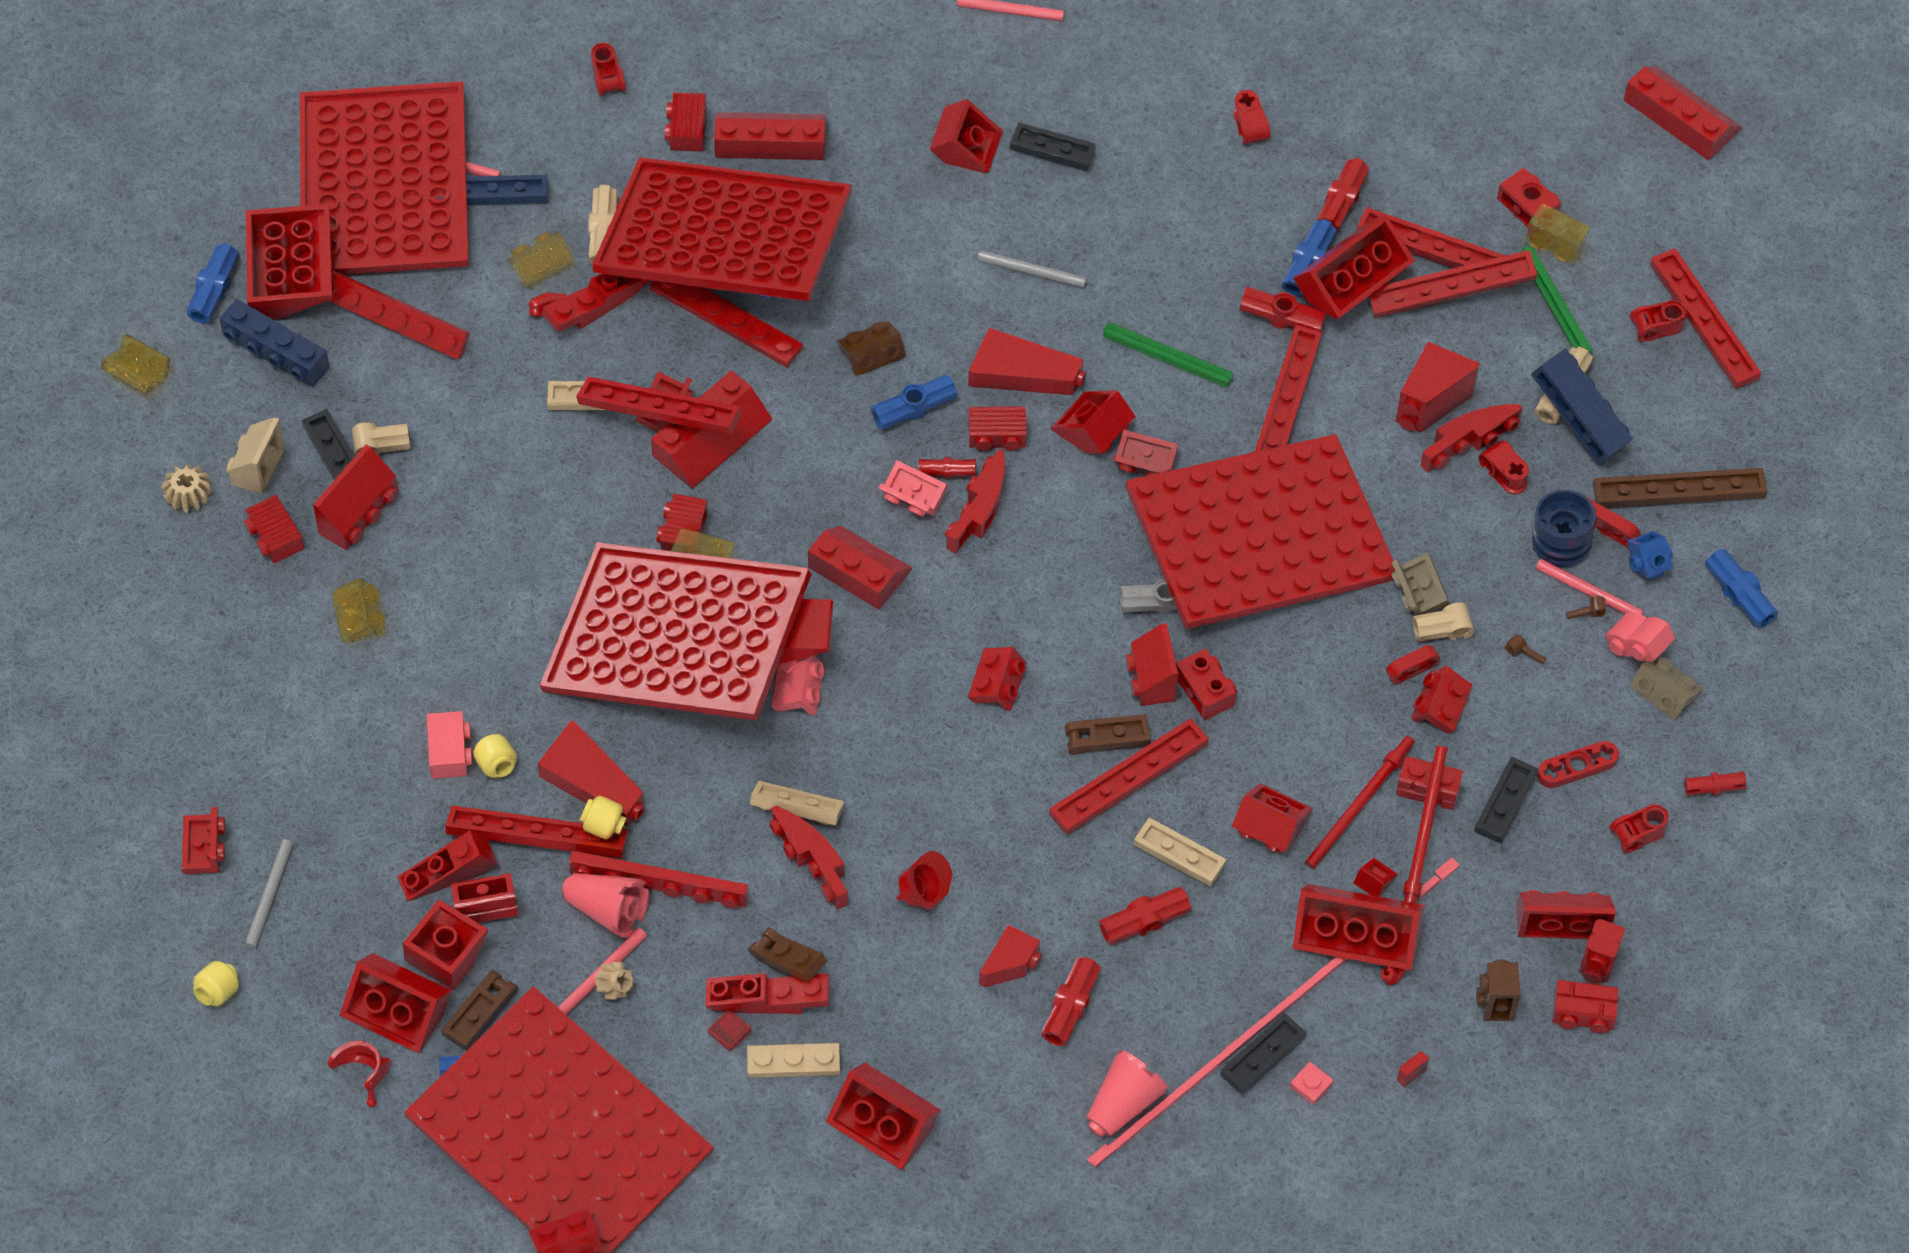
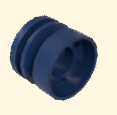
M1556 490L1546 494L1538 502L1534 518L1532 546L1540 559L1554 566L1569 567L1581 563L1589 555L1596 523L1595 507L1591 501L1575 491Z

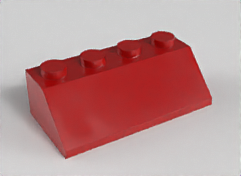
M1644 66L1627 82L1623 101L1708 161L1742 129L1741 125L1658 67Z
M717 112L714 132L715 158L824 160L826 114Z
M1385 214L1368 221L1294 276L1293 279L1309 303L1331 317L1339 319L1415 262V259Z
M732 370L699 397L700 399L740 406L742 416L731 435L669 423L651 438L652 456L691 489L695 488L772 421V417L752 386Z
M1306 884L1300 891L1292 949L1412 970L1421 936L1425 905Z

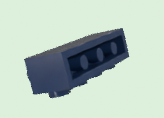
M235 299L219 318L222 334L227 340L239 344L251 354L258 355L272 366L282 369L296 380L303 381L311 387H314L330 369L325 349L238 299Z
M1566 348L1531 373V376L1598 465L1633 440L1628 427L1620 422L1614 414L1610 403L1603 399L1597 391L1593 380L1585 375L1579 367L1575 356L1570 354Z

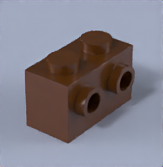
M1507 960L1487 962L1485 974H1480V987L1476 989L1477 1006L1482 1005L1483 1021H1514L1521 997L1518 962H1509Z

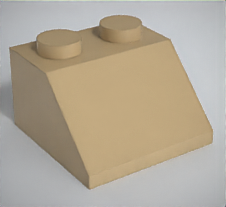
M270 418L252 424L246 435L243 434L238 443V451L235 457L230 458L226 471L229 474L231 485L260 494L264 493L285 450L278 418Z

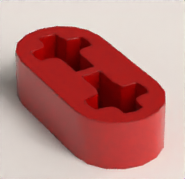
M1426 645L1393 661L1386 668V673L1393 684L1397 685L1435 667L1440 661V656L1432 645Z

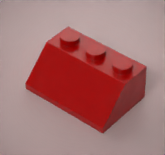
M367 444L313 504L318 534L344 550H347L352 543L357 544L363 536V530L369 523L374 524L380 517L382 508L387 503L391 504L398 495L396 475Z
M843 526L824 530L808 550V568L880 610L912 570L911 566Z
M1537 890L1520 892L1516 904L1517 937L1589 940L1596 919L1613 923L1616 914L1615 906L1610 895H1601L1597 892L1586 894H1571L1567 891L1541 893Z
M371 953L357 961L339 1016L414 1052L420 1053L444 1015L452 990L379 955Z
M864 1062L849 1071L825 1122L903 1170L931 1132L941 1109Z

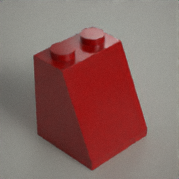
M1427 342L1400 392L1395 422L1399 423L1406 430H1416L1418 432L1426 430L1473 396L1480 363Z

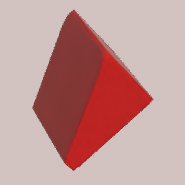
M1373 858L1359 869L1353 884L1369 895L1380 897L1398 874L1376 858Z

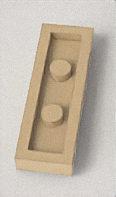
M758 781L751 794L750 805L758 806L766 811H771V808L777 805L798 817L815 820L823 825H836L843 812L844 801Z
M1150 817L1134 839V846L1209 887L1213 885L1226 865L1225 858Z
M839 1043L747 1046L748 1078L840 1075Z

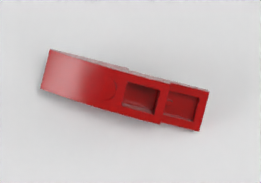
M599 274L590 278L588 287L544 306L542 315L558 333L574 325L580 330L630 299L650 280Z
M1520 404L1490 406L1469 412L1447 422L1436 429L1434 444L1423 451L1420 466L1429 473L1434 468H1443L1448 463L1450 457L1456 453L1459 455L1463 454L1470 445L1477 451L1484 446L1491 447L1497 442L1501 434L1505 431L1510 433L1519 426L1523 407Z
M998 449L993 457L989 456L982 466V472L978 477L974 476L969 481L966 491H968V502L961 511V517L956 523L952 522L945 532V537L947 538L946 549L955 554L971 534L982 539L996 515L1004 484L1005 459L1003 450Z
M777 805L772 807L769 826L774 836H781L784 841L782 847L789 860L794 859L798 867L807 864L813 879L819 878L823 885L821 886V892L828 903L832 901L837 910L848 905V892L840 878L844 877V862L826 838L802 818Z
M766 973L706 978L705 1006L707 1009L724 1012L729 1009L733 1013L803 1014V1008L830 1006L831 978L828 973L815 974L808 983L794 976L768 978Z

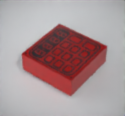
M729 1009L708 1029V1034L730 1052L751 1032V1027Z
M1419 1051L1399 1067L1397 1081L1405 1088L1427 1070L1429 1057L1423 1051Z

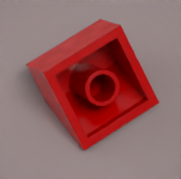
M964 99L944 107L929 150L945 164L987 174L989 173L1003 130L971 101Z
M1118 390L1084 391L1050 429L1086 454H1102L1111 448L1112 442L1118 435L1123 433V430L1129 428V423L1136 416Z
M1164 623L1131 642L1130 654H1126L1128 672L1133 671L1134 679L1131 680L1133 697L1139 698L1140 706L1175 702L1178 671L1168 625Z
M1259 783L1244 795L1231 827L1239 830L1238 833L1245 838H1256L1264 842L1265 846L1272 851L1286 852L1292 847L1313 808Z
M438 899L402 943L404 961L454 991L472 969L488 934V929Z

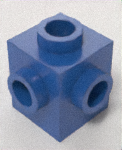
M1651 531L1627 541L1631 554L1629 556V563L1632 570L1648 579H1655L1663 576L1665 571L1673 568L1671 562L1673 553L1670 545L1666 542L1665 536Z

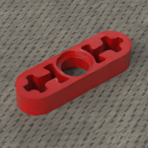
M1589 499L1595 507V527L1601 530V534L1626 548H1629L1628 540L1641 536L1639 528L1634 523Z
M1601 741L1547 759L1539 766L1537 773L1538 781L1544 787L1556 788L1612 769L1618 760V748L1609 741ZM1600 751H1603L1605 754H1611L1609 760H1606L1605 757H1599ZM1572 760H1581L1585 763L1586 768L1581 771L1574 770L1570 766V762ZM1547 769H1550L1551 772H1557L1556 778L1546 775Z

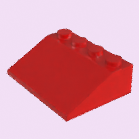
M329 204L245 210L248 306L271 319H281L333 299Z

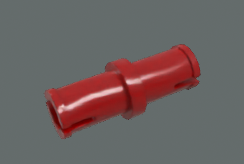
M945 456L944 459H919L918 471L929 476H944V479H951V476L974 477L976 476L977 469L976 459H951L950 456Z
M1744 771L1718 775V772H1711L1710 776L1684 778L1686 796L1713 793V796L1725 791L1746 790Z

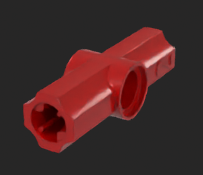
M1356 157L1347 160L1338 180H1333L1326 196V203L1317 218V221L1324 219L1331 222L1337 229L1336 233L1339 232L1348 212L1353 211L1352 205L1357 203L1360 189L1368 176L1370 167L1365 164L1364 160Z
M1248 286L1244 291L1239 308L1241 311L1269 319L1270 324L1279 329H1285L1289 326L1295 327V324L1321 331L1326 313L1320 309L1298 303L1296 298L1289 293L1282 292L1273 295Z
M1179 886L1153 898L1142 896L1133 900L1126 909L1099 920V927L1105 941L1109 945H1113L1136 934L1145 936L1147 935L1146 932L1150 930H1159L1165 922L1191 912V905L1185 890Z
M1077 957L1065 984L1062 983L1053 1001V1010L1041 1035L1048 1043L1056 1046H1066L1078 1019H1082V1010L1084 1007H1088L1091 997L1090 993L1101 972V966L1095 960L1088 957Z

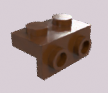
M889 321L877 322L871 328L860 332H851L845 338L837 340L839 349L850 360L855 376L893 363L906 356L901 334Z

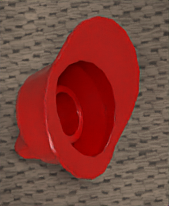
M929 851L923 854L900 874L898 879L900 893L896 896V899L899 901L904 900L913 907H923L925 909L935 907L949 893L953 875L947 859L937 851Z

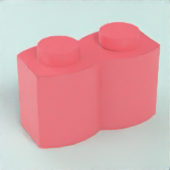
M1627 612L1605 635L1609 643V649L1615 655L1633 656L1636 660L1653 662L1675 639L1668 622L1657 617L1646 618L1635 612Z

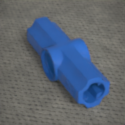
M1324 219L1315 221L1304 243L1300 242L1292 259V265L1282 282V288L1287 293L1296 297L1304 296L1293 277L1327 253L1337 231L1331 222Z
M225 243L216 245L206 269L202 268L198 273L195 285L196 291L187 309V316L195 322L202 324L210 322L220 299H225L226 297L224 296L226 289H230L231 275L240 257L239 251L234 249L232 245Z
M945 374L922 385H907L904 387L902 394L872 406L871 413L877 427L884 430L907 419L917 420L922 418L927 410L957 398V390L951 377Z
M1726 549L1717 550L1706 560L1705 566L1722 585L1724 596H1728L1732 600V606H1739L1757 628L1765 627L1777 617L1778 611L1761 592V586L1757 577L1751 571L1744 572Z

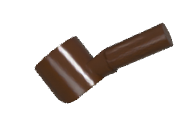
M1602 596L1592 597L1590 599V607L1566 612L1567 619L1584 615L1603 617L1606 612L1605 598Z
M1520 635L1513 636L1504 646V649L1513 657L1522 652L1541 664L1546 659L1530 649L1525 639Z

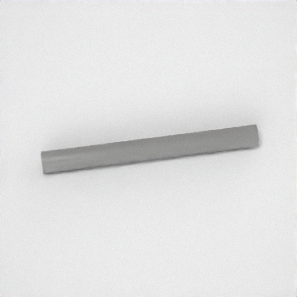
M980 250L978 255V261L1080 288H1084L1087 282L1086 277Z
M283 839L245 941L244 945L253 949L257 947L293 847V842Z

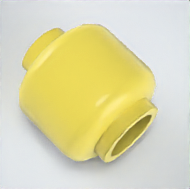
M491 734L482 738L473 751L474 760L483 773L490 778L507 776L512 772L517 762L515 750L508 740L500 734Z
M599 795L594 800H588L580 821L584 822L583 829L586 832L607 840L611 838L614 832L620 834L626 818L621 816L623 812L621 804Z
M220 961L209 963L194 977L193 992L196 998L204 1005H222L237 992L239 988L238 973L228 963L225 964Z

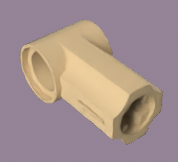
M368 422L357 424L352 428L355 456L365 444L370 446L378 456L381 452L410 449L407 424L377 427L375 424Z
M1461 602L1450 604L1439 612L1413 616L1412 620L1413 630L1418 642L1444 637L1456 640V637L1464 636V639L1474 633L1467 605Z

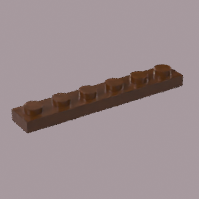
M1763 468L1594 478L1592 484L1595 502L1605 508L1766 498L1768 492Z

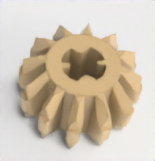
M187 463L184 469L175 466V473H166V481L162 482V490L165 493L164 499L167 504H172V508L175 511L183 507V511L187 514L191 506L199 511V502L208 504V495H211L212 492L211 484H209L210 479L206 472L202 473V469L199 466L191 469Z

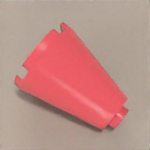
M574 873L566 878L562 886V893L566 902L615 935L625 938L631 936L636 931L631 929L636 919L642 922L649 901V890L643 887L646 884L645 881L637 878Z
M1124 1050L1119 1051L1115 1055L1086 1118L1090 1122L1087 1125L1088 1128L1099 1137H1102L1104 1134L1112 1136L1163 1095L1168 1088L1167 1084L1158 1074L1154 1073L1152 1075L1146 1069L1147 1065Z

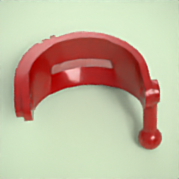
M365 1040L347 1042L338 1047L331 1054L327 1063L331 1069H336L340 1065L347 1063H363L374 1069V1072L364 1084V1088L368 1090L366 1104L372 1108L377 1103L374 1098V1089L387 1074L392 1061L388 1057L380 1056L378 1050L373 1045L366 1043Z

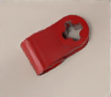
M605 42L595 44L591 49V63L598 96H603L604 93L615 90L626 91L621 67H619L613 46Z
M1250 90L1240 91L1235 97L1236 107L1233 111V117L1237 125L1238 134L1243 137L1244 141H1241L1242 144L1270 139L1269 122L1264 115L1258 95Z
M1669 300L1634 309L1629 317L1631 322L1636 325L1638 341L1647 342L1680 333L1684 326L1686 307L1680 301Z
M1501 440L1479 454L1480 465L1489 470L1488 474L1506 492L1518 495L1526 490L1529 466L1507 441Z
M1652 804L1634 813L1617 818L1610 824L1609 830L1611 833H1615L1621 842L1622 852L1628 854L1662 838L1666 833L1669 814L1663 806ZM1654 820L1659 822L1660 825H1652L1648 821Z

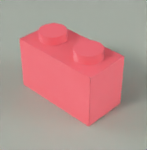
M462 711L427 714L431 779L467 776V766L472 765L471 748H466L465 740H471L470 722H464Z

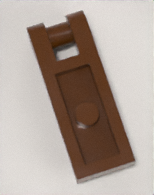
M1146 714L1073 721L1064 726L1066 736L1070 740L1067 744L1070 755L1083 754L1089 751L1148 746L1151 741ZM1089 733V738L1081 739L1082 734Z
M770 927L762 933L763 938L758 943L754 942L748 948V952L758 961L807 983L827 963L823 953L779 935Z
M495 970L490 971L441 1029L442 1035L467 1051L503 1006L517 993L518 985L511 981H504L501 979L502 975ZM496 989L499 993L495 996L490 991Z

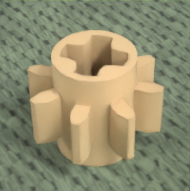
M623 962L602 964V970L595 975L597 992H605V999L616 1000L617 997H627L626 992L633 986L631 970H623Z

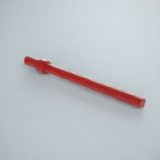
M1405 736L1395 750L1388 752L1383 759V765L1304 862L1306 866L1313 870L1391 772L1398 770L1404 762L1403 757L1415 744L1413 738Z
M1436 746L1409 879L1405 881L1403 888L1404 901L1416 903L1417 898L1421 895L1423 885L1420 883L1448 751V748L1444 746Z

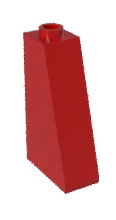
M989 328L969 369L968 385L978 388L1073 396L1076 387L1081 388L1086 378V372L1083 371L1084 359Z
M571 720L538 762L539 777L586 804L589 799L594 800L599 795L621 804L623 807L621 816L626 818L624 826L628 827L633 820L638 821L644 813L643 792L583 729Z

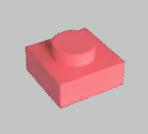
M1309 1061L1291 1081L1290 1087L1314 1105L1333 1084V1079Z

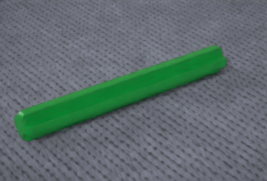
M1525 246L1519 252L1530 250L1537 272V279L1533 281L1571 347H1582L1588 350L1589 354H1592L1589 342L1533 247Z
M1108 322L1104 328L1103 336L1109 340L1221 386L1228 387L1233 380V372L1112 322Z

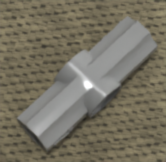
M1165 579L1157 581L1155 585L1120 587V606L1122 612L1155 611L1158 614L1166 615L1177 610ZM1160 596H1166L1168 599L1161 598Z

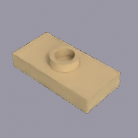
M548 381V410L605 409L578 404L576 396L585 381Z

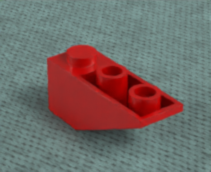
M469 830L397 877L409 902L451 887L452 883L476 878L498 863L488 839Z

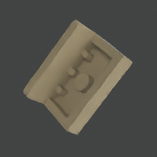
M1428 552L1403 565L1398 560L1392 562L1395 572H1392V577L1397 587H1402L1405 595L1401 598L1408 612L1413 611L1416 615L1428 614L1451 604Z
M1661 655L1653 662L1642 663L1630 683L1634 690L1673 720L1677 719L1684 707L1695 701L1704 690L1696 684V681L1691 676L1682 673L1669 659Z

